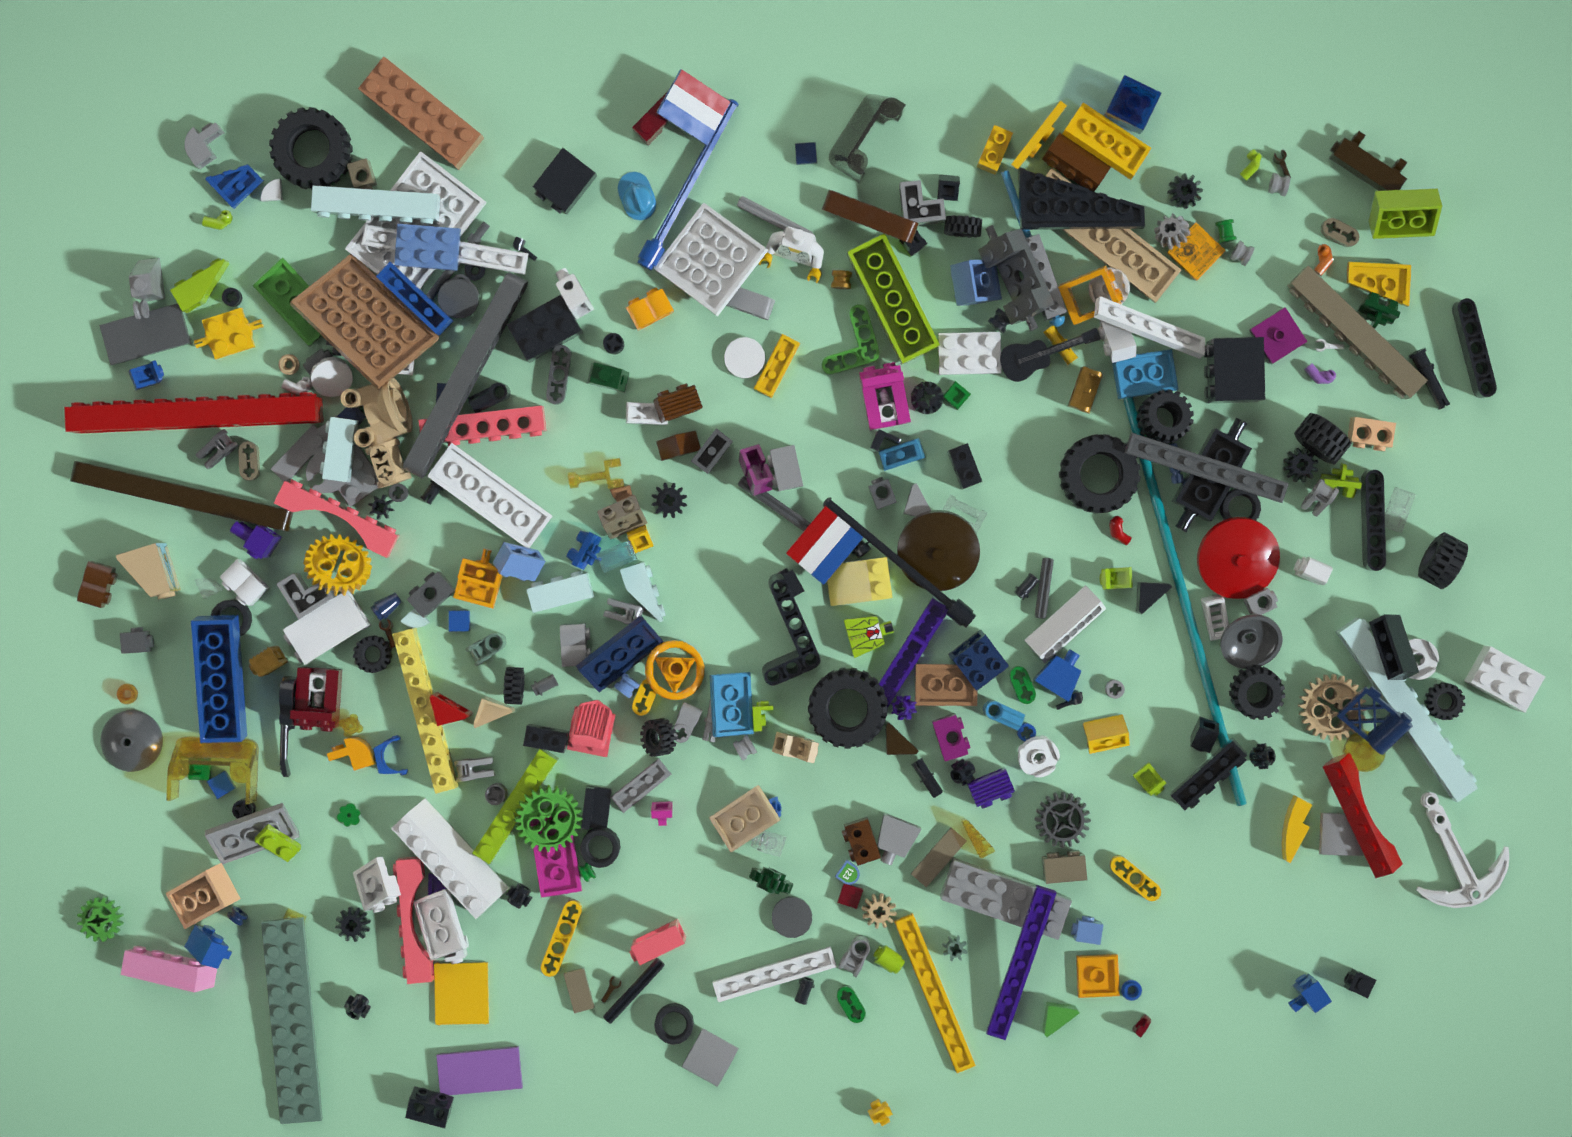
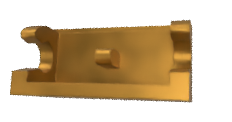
M1085 366L1081 367L1067 407L1089 414L1103 374Z

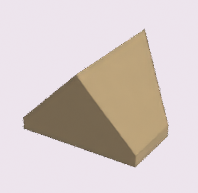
M486 696L481 699L473 724L474 728L514 712L515 709L510 705Z

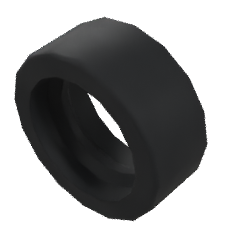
M1233 489L1227 493L1220 505V514L1223 520L1233 518L1229 513L1228 506L1230 501L1236 496H1244L1250 500L1252 512L1248 518L1254 520L1259 518L1261 502L1257 495L1238 489Z
M234 599L224 600L213 608L211 616L220 615L227 607L237 608L243 615V623L239 628L240 636L246 634L250 629L252 613L247 605L244 606Z
M603 826L589 830L583 837L580 846L584 861L596 868H603L613 864L621 848L620 839L617 834L610 828ZM602 835L611 841L613 849L608 857L598 859L589 852V842L595 836Z
M677 1003L667 1004L662 1007L657 1013L654 1023L655 1032L659 1039L672 1045L681 1044L686 1041L691 1035L694 1025L693 1015L690 1010L684 1005ZM670 1012H678L686 1020L685 1030L676 1036L667 1034L662 1028V1020Z

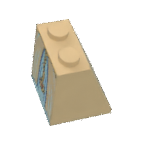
M154 543L116 555L121 565L150 597H158V600L176 596L175 592L181 590L166 543Z

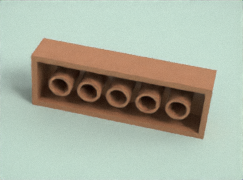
M384 56L358 88L366 97L458 170L484 139L481 133Z

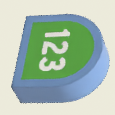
M846 859L835 877L843 883L851 885L858 881L860 873L858 867Z

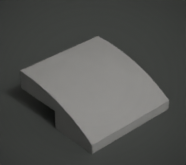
M1321 813L1319 854L1363 856V851L1345 814Z
M702 1029L682 1068L718 1087L739 1048Z

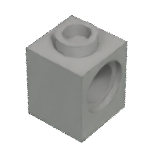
M1265 588L1258 593L1243 598V601L1250 615H1262L1277 608L1276 602H1278V599L1273 590L1270 591L1269 588ZM1261 596L1265 597L1267 601L1263 608H1260L1257 603Z

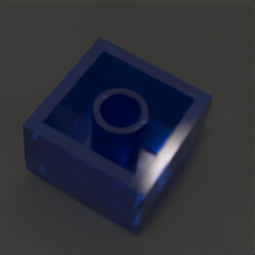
M1124 75L1104 116L1127 129L1141 134L1162 93Z

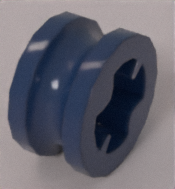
M233 906L232 912L227 914L231 921L240 926L243 924V920L248 918V915L236 906Z

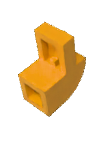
M359 737L344 739L346 747L340 744L331 747L332 751L327 753L329 761L349 755L354 771L376 764L372 747L367 741Z

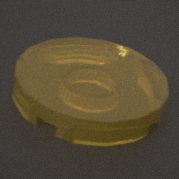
M1358 733L1350 735L1344 745V754H1351L1358 771H1373L1380 767L1385 759V754L1381 755L1376 752L1369 742Z

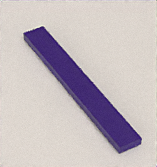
M1039 885L1035 887L986 1030L987 1035L1003 1040L1007 1038L1057 894L1055 890Z

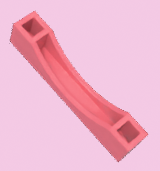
M296 480L284 481L274 504L291 512L320 510L337 515L357 530L364 540L367 549L385 558L390 556L399 537L395 533L396 529L386 524L382 527L377 524L378 520L370 516L363 518L358 515L359 511L349 506L345 509L339 506L340 502L329 497L326 500L320 497L322 493L312 488L309 491L301 488L303 484Z
M418 857L398 858L396 864H393V874L397 876L401 893L398 896L400 905H397V915L401 917L402 924L399 925V936L403 938L404 945L401 946V957L405 958L403 978H407V984L432 982L434 980L433 960L430 961L428 952L419 941L413 922V901L419 885L425 878L424 863Z

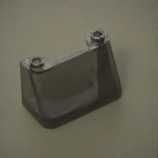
M877 94L867 95L829 153L830 164L860 183L865 175L864 170L867 167L868 158L864 152L858 149L875 121L882 125H885L890 120L899 122L904 114L906 104L893 97Z

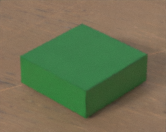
M955 381L944 394V399L958 410L971 393Z

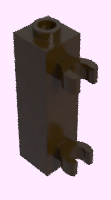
M1360 131L1355 133L1351 141L1346 138L1340 142L1336 141L1330 149L1332 154L1329 159L1378 191L1400 190L1407 180L1405 176L1400 174L1407 162L1400 158L1391 168L1359 147V144L1366 136Z

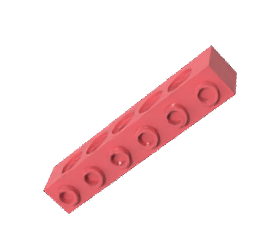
M544 406L458 415L443 443H448V446L453 443L457 446L460 445V441L468 440V444L481 443L480 439L488 438L489 442L499 441L501 436L517 439L522 438L521 434L529 433L530 437L542 436V432L547 431ZM527 417L529 419L528 427L520 428L519 420ZM427 419L418 420L420 432ZM505 419L508 421L509 426L507 430L501 431L498 424L501 420ZM481 422L488 424V430L485 433L478 431V425ZM465 424L468 431L465 435L460 436L458 434V427Z

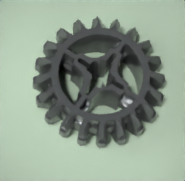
M1055 792L1053 793L1054 800H1051L1049 796L1045 797L1049 802L1047 805L1042 801L1040 802V805L1044 808L1043 810L1036 809V812L1041 814V817L1037 816L1034 820L1041 823L1035 827L1036 829L1043 828L1039 835L1042 837L1047 834L1045 842L1048 843L1053 839L1052 846H1056L1059 841L1060 847L1064 848L1065 841H1067L1068 846L1071 847L1072 839L1076 843L1080 842L1077 838L1078 835L1085 838L1086 835L1081 832L1082 829L1089 830V827L1084 825V823L1091 822V819L1084 818V816L1090 814L1089 810L1082 811L1086 804H1079L1081 800L1079 797H1076L1073 801L1074 795L1072 793H1069L1066 798L1065 792H1061V798H1058ZM1061 803L1070 804L1063 811H1056L1052 808ZM1075 808L1079 815L1077 826L1071 822V816ZM1048 813L1054 817V823L1050 831L1046 824ZM1055 814L1062 817L1067 815L1066 819L1070 826L1063 822L1058 824L1060 821ZM1063 828L1073 831L1065 836L1055 835Z

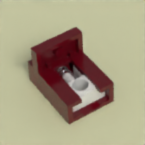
M297 668L295 709L290 710V719H294V726H300V730H312V727H320V731L332 732L333 728L339 727L342 669ZM317 677L321 678L324 682L321 689L315 686ZM312 691H313V693H314V696H313V697H314V704H315L314 706H318V707H312V706H311V705H313V704H312ZM325 692L324 707H322L320 705L323 703L322 697L324 695L323 693Z

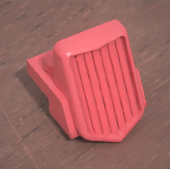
M599 700L588 701L575 706L567 750L607 757L616 714H613L612 710Z

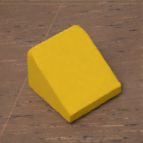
M646 525L627 532V537L634 553L654 546Z

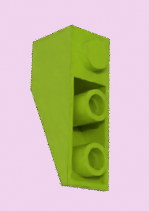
M220 258L215 259L209 264L210 267L205 270L199 269L192 273L193 277L188 280L182 279L174 284L175 287L170 291L183 312L189 313L206 303L229 266V261L221 260Z

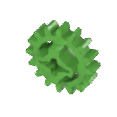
M98 896L94 898V902L90 899L86 901L87 905L81 906L83 912L77 914V916L82 918V920L77 922V925L83 926L80 932L86 931L87 939L93 936L94 942L98 941L99 938L104 942L107 940V937L112 939L115 937L114 933L121 931L117 926L123 925L124 922L119 920V918L124 916V914L118 913L121 906L115 907V900L108 902V897L100 900ZM93 908L92 915L88 917L90 910ZM97 917L103 918V919H104V918H107V919L104 920L103 922H102L101 920H99V921H98V920H94V919H96ZM111 921H113V924H112L111 928L109 929V926H108V925H109V923H110Z

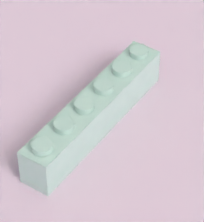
M326 186L312 187L311 211L317 214V217L329 218L330 215H338L340 219H350V216H358L359 220L370 221L371 217L379 218V221L383 222L400 219L402 223H412V220H420L421 224L432 225L433 221L439 222L440 196L438 194Z

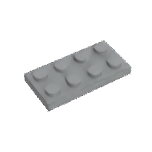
M280 803L205 830V837L223 865L265 850L266 848L255 842V836L268 824L292 839L299 837V831L284 804Z

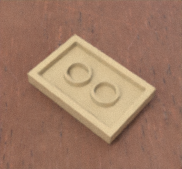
M759 785L709 817L730 852L735 851L781 820Z

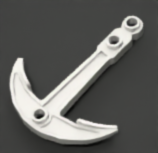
M1425 792L1422 794L1420 802L1422 806L1427 808L1426 815L1434 831L1438 833L1460 888L1449 892L1446 890H1429L1417 887L1416 890L1427 900L1446 907L1462 908L1480 904L1500 887L1509 866V847H1503L1497 860L1488 868L1490 872L1478 880L1451 830V823L1443 806L1438 804V796L1432 792ZM1429 797H1433V804H1428L1427 800ZM1441 815L1443 817V821L1441 823H1438L1436 819L1438 816ZM1474 891H1478L1479 896L1477 898H1474L1472 896Z

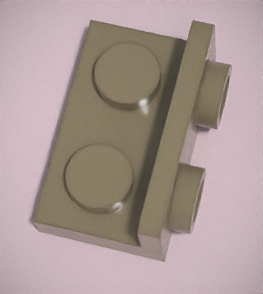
M635 495L597 511L602 526L610 540L647 524L646 517Z

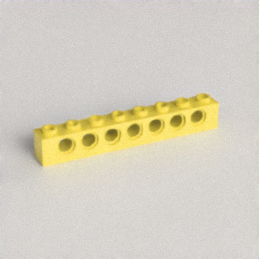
M412 628L392 634L435 794L455 789L459 785L456 782V774L443 726H437L430 702V696L434 692L417 629Z

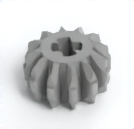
M1172 213L1170 218L1164 215V221L1157 220L1158 227L1154 228L1155 239L1157 242H1160L1163 248L1168 246L1172 250L1174 245L1180 248L1181 242L1187 243L1186 237L1190 236L1189 224L1187 221H1184L1181 215L1176 218V215Z

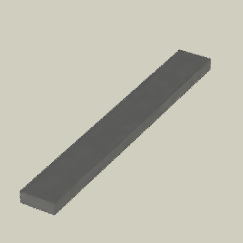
M1130 433L1124 451L1126 454L1279 503H1283L1289 484L1134 433Z

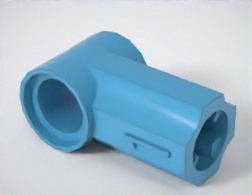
M989 700L983 705V713L986 717L1017 731L1022 726L1025 714L994 700ZM996 704L998 712L995 715H990L989 707Z

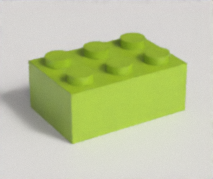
M1438 188L1375 191L1368 221L1372 238L1435 236L1443 206Z

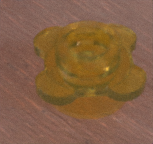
M351 714L349 718L339 721V726L343 728L344 736L347 738L352 737V734L356 732L361 733L363 731V726L360 725L356 714Z

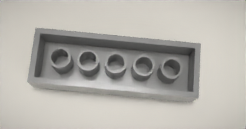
M953 858L940 898L943 901L1022 927L1036 886ZM1056 894L1042 935L1059 940L1072 903L1069 897Z

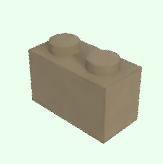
M1079 850L1067 851L1065 855H1059V852H1049L1047 856L1042 857L1044 882L1046 884L1087 880L1085 855L1080 853Z

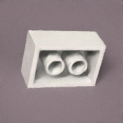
M1484 645L1464 681L1511 708L1526 713L1545 676L1499 650Z

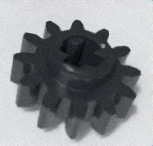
M664 483L663 490L656 487L659 494H653L652 497L657 499V501L651 504L652 506L659 507L656 510V514L663 511V518H666L668 513H671V517L675 518L676 511L683 514L680 507L687 506L686 503L682 502V499H686L687 495L680 494L683 488L680 487L676 490L675 483L671 485V488H668L667 483ZM667 495H670V497L675 498V502H672V506H669L667 503H664V499H667Z

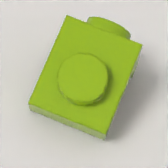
M1132 567L1102 569L1099 581L1103 590L1133 588Z
M1149 762L1132 775L1150 796L1153 794L1156 796L1165 789V780L1160 777Z

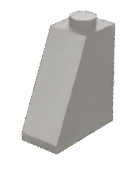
M160 258L138 261L129 275L131 296L139 300H146L147 302L165 299Z

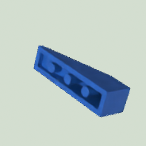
M389 262L376 276L437 335L440 336L454 322L392 262Z

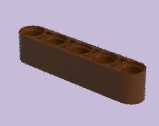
M828 190L822 210L912 243L919 224L833 190Z

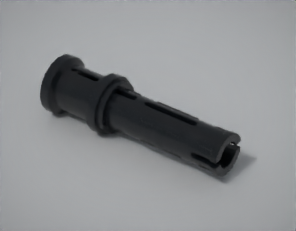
M1422 348L1408 356L1409 359L1413 360L1417 370L1428 380L1425 384L1437 409L1440 410L1450 405V402L1433 371L1434 364L1430 362L1426 354V348Z

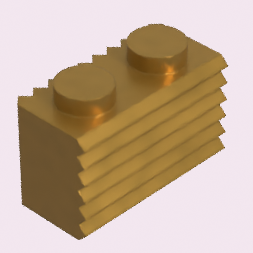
M271 646L250 658L249 668L254 675L262 677L280 668L288 660L279 646Z

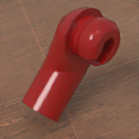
M1114 516L1109 523L1110 534L1113 538L1127 546L1132 537L1123 532V519L1120 516Z

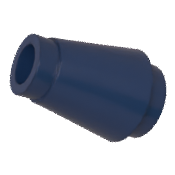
M393 593L374 602V605L370 608L377 618L382 620L383 618L386 619L402 601L396 593Z

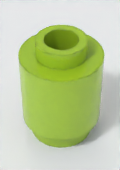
M887 945L879 946L873 954V957H875L874 962L889 973L897 974L905 963L902 956Z

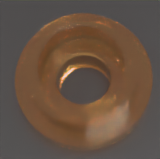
M123 684L118 688L117 698L121 703L132 704L137 700L138 690L134 685ZM126 690L131 692L129 698L125 696Z

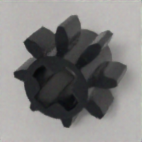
M382 495L381 499L373 496L375 501L368 503L369 506H372V511L369 514H377V520H380L382 515L388 519V513L395 511L390 505L394 501H387L386 495ZM378 503H381V504H385V505H386V506L383 508V509H384V512H383V511H378L377 508L380 507Z
M1262 743L1252 748L1249 758L1254 767L1258 766L1259 769H1268V766L1273 765L1272 763L1275 762L1276 755L1271 746Z
M961 759L951 765L953 770L950 772V776L955 783H961L964 786L975 779L973 776L976 772L975 767L970 761Z
M518 883L516 887L512 885L506 893L509 896L507 901L518 909L522 905L527 907L533 898L529 895L531 890L521 883Z
M356 994L355 997L350 995L344 1005L347 1008L346 1014L354 1020H358L360 1016L365 1018L371 1008L368 1005V998L362 994Z

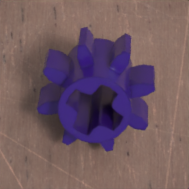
M910 695L904 696V698L896 696L897 701L891 703L893 706L891 713L898 715L897 720H903L904 717L906 720H911V714L917 713L915 710L917 702L911 701Z

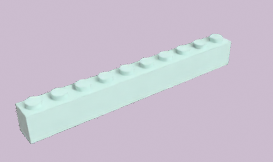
M1354 618L1337 630L1336 634L1372 686L1381 693L1380 697L1397 712H1405L1412 718L1413 721L1411 723L1413 727L1406 732L1407 736L1450 798L1455 802L1461 801L1478 789L1475 784L1477 782L1476 778L1470 771L1467 772L1463 767L1465 763L1458 754L1455 755L1451 750L1453 745L1447 738L1442 737L1440 726L1435 721L1432 722L1428 717L1430 713L1424 704H1419L1416 699L1418 695L1412 687L1408 688L1404 682L1405 680L1387 679L1375 639L1369 632L1371 627L1366 620Z

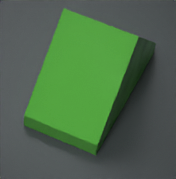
M1046 1002L1042 1029L1044 1035L1049 1037L1080 1014L1076 1006Z

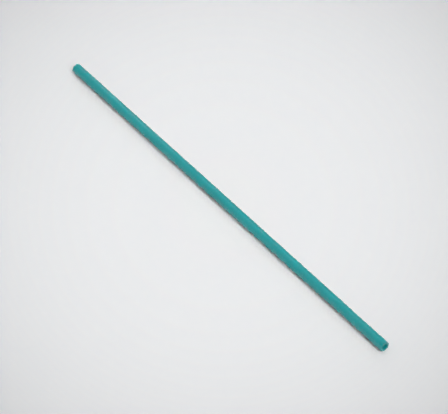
M1133 397L1124 398L1123 402L1132 433L1144 437L1140 433L1142 428L1137 426L1140 420L1136 419L1138 413ZM1139 458L1213 721L1219 723L1218 741L1221 748L1229 741L1156 477L1151 461ZM1235 766L1229 771L1231 773L1229 780L1236 805L1242 806L1247 804L1238 770Z

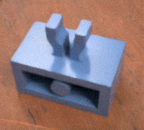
M503 542L493 561L500 575L504 577H517L522 581H535L546 562L539 550Z

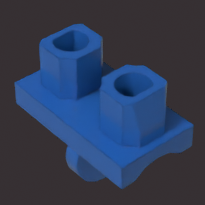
M580 531L576 540L582 543L579 551L571 548L566 557L572 561V565L582 570L586 568L587 564L592 566L595 559L602 561L603 557L598 555L601 547L598 545L602 538L591 532Z

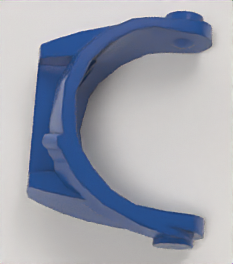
M399 735L392 736V738L373 748L379 774H407L408 769L392 770L386 765L384 760L385 748L389 743L400 740L401 737Z

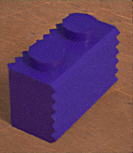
M1005 767L976 778L969 784L967 783L976 807L981 806L982 809L993 805L992 801L1000 798L1003 801L1011 798V793L1015 792Z

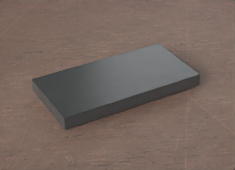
M178 303L149 311V318L142 317L141 319H136L134 315L99 325L109 362L112 366L191 344L183 311Z

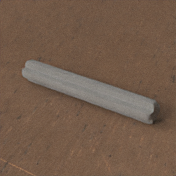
M741 196L737 203L739 208L782 230H785L786 227H792L813 234L812 231L744 196Z

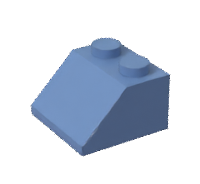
M968 260L950 265L957 306L1002 300L997 266L986 269L983 260Z

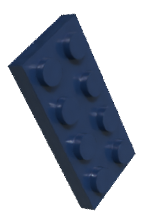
M641 615L582 660L576 667L600 693L664 641Z

